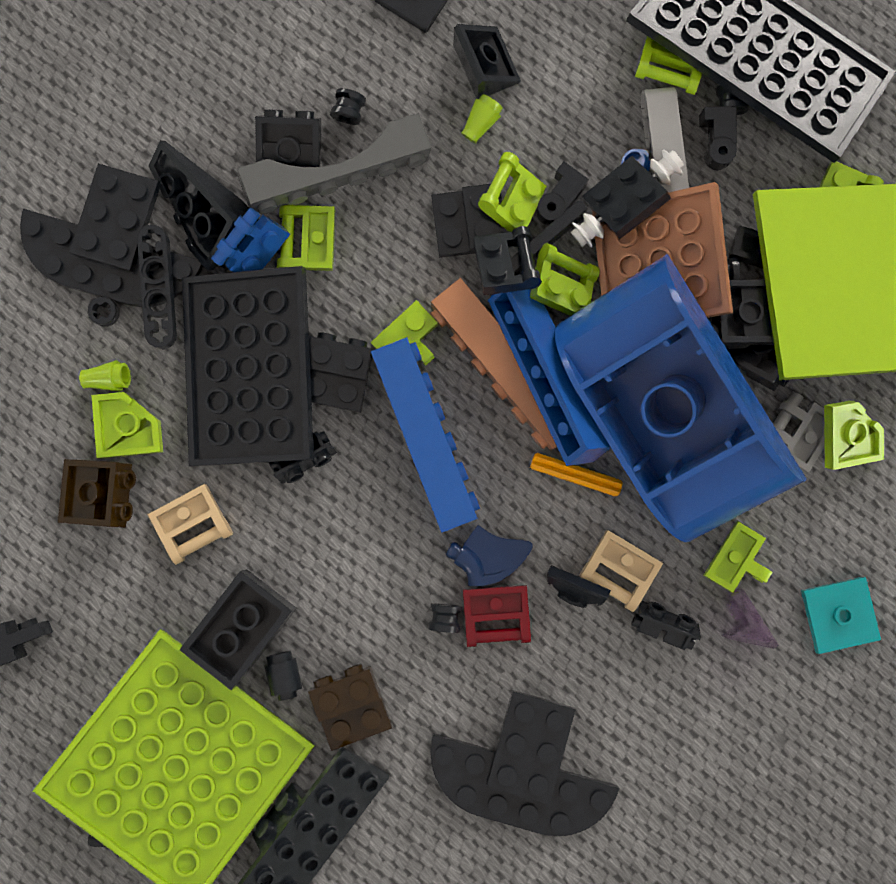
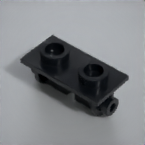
M315 431L313 433L314 460L269 462L270 467L275 473L273 474L275 478L282 484L285 482L293 483L304 476L303 472L313 466L321 467L330 462L331 456L336 454L337 451L331 445L325 431L320 433Z
M641 601L639 604V615L635 614L631 622V626L636 627V631L655 639L658 638L661 630H665L663 642L682 650L686 648L692 650L695 641H700L701 639L699 623H696L692 617L686 614L676 615L667 611L664 606L656 602L647 603Z

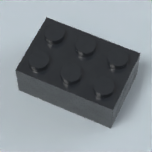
M241 570L186 640L180 651L227 688L233 690L243 680L297 607L249 570Z

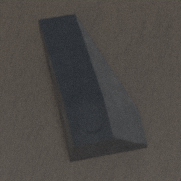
M160 140L149 163V168L154 179L161 184L160 191L163 197L169 198L176 212L173 215L176 224L182 225L188 238L185 242L188 249L207 271L213 270L219 266L211 259L218 250L217 244L222 238L226 239L235 228L234 222L239 216H244L249 207L242 199L166 141Z

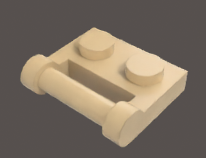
M203 484L147 514L175 565L185 561V556L221 537L225 539L233 535L231 527L224 518L207 484ZM212 518L215 524L214 527L179 546L174 539L176 536Z
M606 530L579 576L611 590L609 595L624 603L626 609L634 612L663 563L609 530ZM601 563L636 584L637 586L631 593L597 573L596 569Z

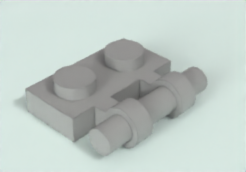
M792 391L788 400H783L778 408L780 413L773 425L802 472L809 473L824 449V408L813 402L804 411L798 407L804 397ZM793 418L799 423L793 433L789 435L784 429L790 419Z

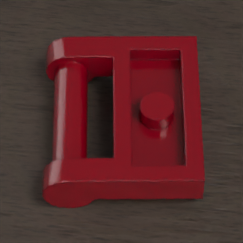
M527 585L463 589L467 647H477V643L521 640V643H531ZM519 619L520 624L518 628L475 630V622Z

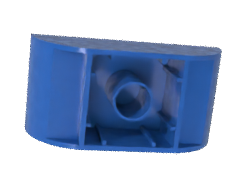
M668 254L557 324L555 328V341L559 356L572 385L647 507L663 527L680 541L690 542L807 480Z

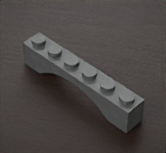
M416 113L390 121L382 134L367 149L341 163L324 167H297L265 159L237 168L238 179L249 208H253L259 214H268L278 208L277 206L290 203V205L300 204L306 201L308 196L318 193L321 196L329 195L337 191L340 186L347 184L357 186L366 182L369 177L376 175L386 177L404 166L409 168L418 167L426 162L432 147L420 115Z

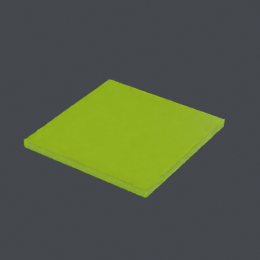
M896 184L755 191L753 193V201L779 380L896 372Z
M161 628L34 788L33 792L155 884H212L315 744L238 686L230 690L182 653L180 648L183 644Z

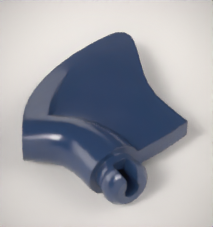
M477 525L463 546L452 542L446 551V556L454 560L453 563L466 572L468 586H485L499 582L512 574L527 558L533 548V544L525 540L506 539L495 536Z

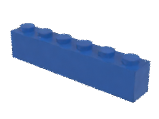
M531 289L493 294L488 299V302L566 466L594 462L609 451L611 447L566 373L555 341V325L545 305L530 298Z
M406 337L371 351L441 533L478 519L475 513L476 510L480 509L474 491L467 493L463 482L469 479L462 461L456 463L452 451L457 450L451 432L444 433L440 423L446 420L439 402L433 404L429 395V391L434 390L428 373L421 374L417 362L421 361L422 357L416 342L410 344Z

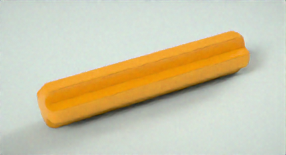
M540 453L534 454L530 465L532 470L612 496H619L623 482L619 479L577 465L566 466L564 461Z

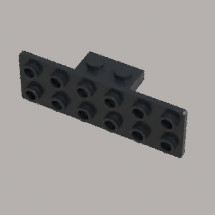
M342 747L306 794L302 788L291 782L285 792L279 795L275 805L266 817L257 824L252 836L261 854L238 884H310L389 779L387 772Z

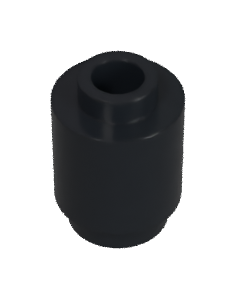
M291 651L266 656L267 664L264 667L270 695L277 696L278 701L297 697V690L302 689L297 660L292 657Z

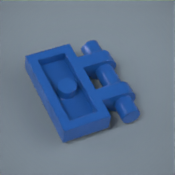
M250 207L244 216H239L234 222L235 228L228 237L220 240L216 246L218 250L211 259L220 266L225 262L227 268L232 272L263 270L289 237L290 233L267 216L262 215L260 217V214Z

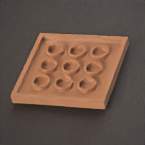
M716 182L668 192L671 199L620 240L606 224L602 226L604 238L601 239L595 236L597 261L600 269L601 296L668 254L707 318L733 313L719 186Z

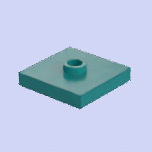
M858 577L801 590L816 653L822 654L881 640L866 577Z

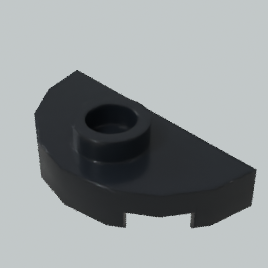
M552 565L547 572V582L549 585L552 584L558 591L557 596L577 607L586 608L587 604L603 605L611 590Z

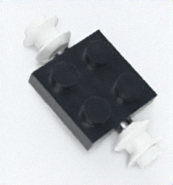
M663 149V158L661 160L650 159L651 171L649 172L631 156L587 191L582 197L596 215L594 217L584 213L583 223L578 225L572 222L575 229L571 231V234L580 246L583 247L587 244L592 248L591 240L595 236L603 239L604 229L602 226L605 224L620 240L668 202L671 197L659 181L663 184L671 185V175L674 173L680 176L683 175L681 167L684 166V163L678 154L673 150L668 153Z

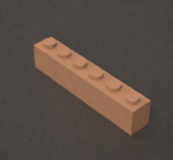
M459 278L431 301V308L434 310L430 313L431 316L438 322L441 328L446 325L454 335L450 338L461 352L466 349L474 358L471 364L481 376L487 374L494 382L491 388L502 401L505 398L510 401L514 406L511 412L522 425L527 422L534 430L531 436L542 449L548 447L552 451L557 445L499 323L465 282Z

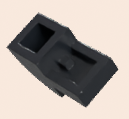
M33 618L17 625L15 620L1 623L0 666L26 657L27 653L23 645L24 643L52 633L53 630L49 620L38 623L37 618Z

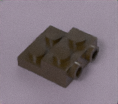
M64 459L58 523L126 528L127 521L133 515V507L129 503V493L136 483V475L132 471V464Z
M362 664L343 670L345 676L334 680L332 675L322 677L313 681L315 687L308 691L331 751L392 729V724L371 666L364 669Z

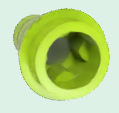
M482 94L480 99H475L461 134L476 144L501 118L500 112L503 107L491 97Z
M114 360L90 369L81 370L79 380L84 389L94 388L120 392L123 388L129 387L131 374L126 363Z

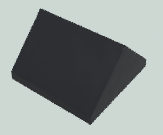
M457 24L454 27L453 46L476 99H480L482 94L490 96L521 82L498 27Z

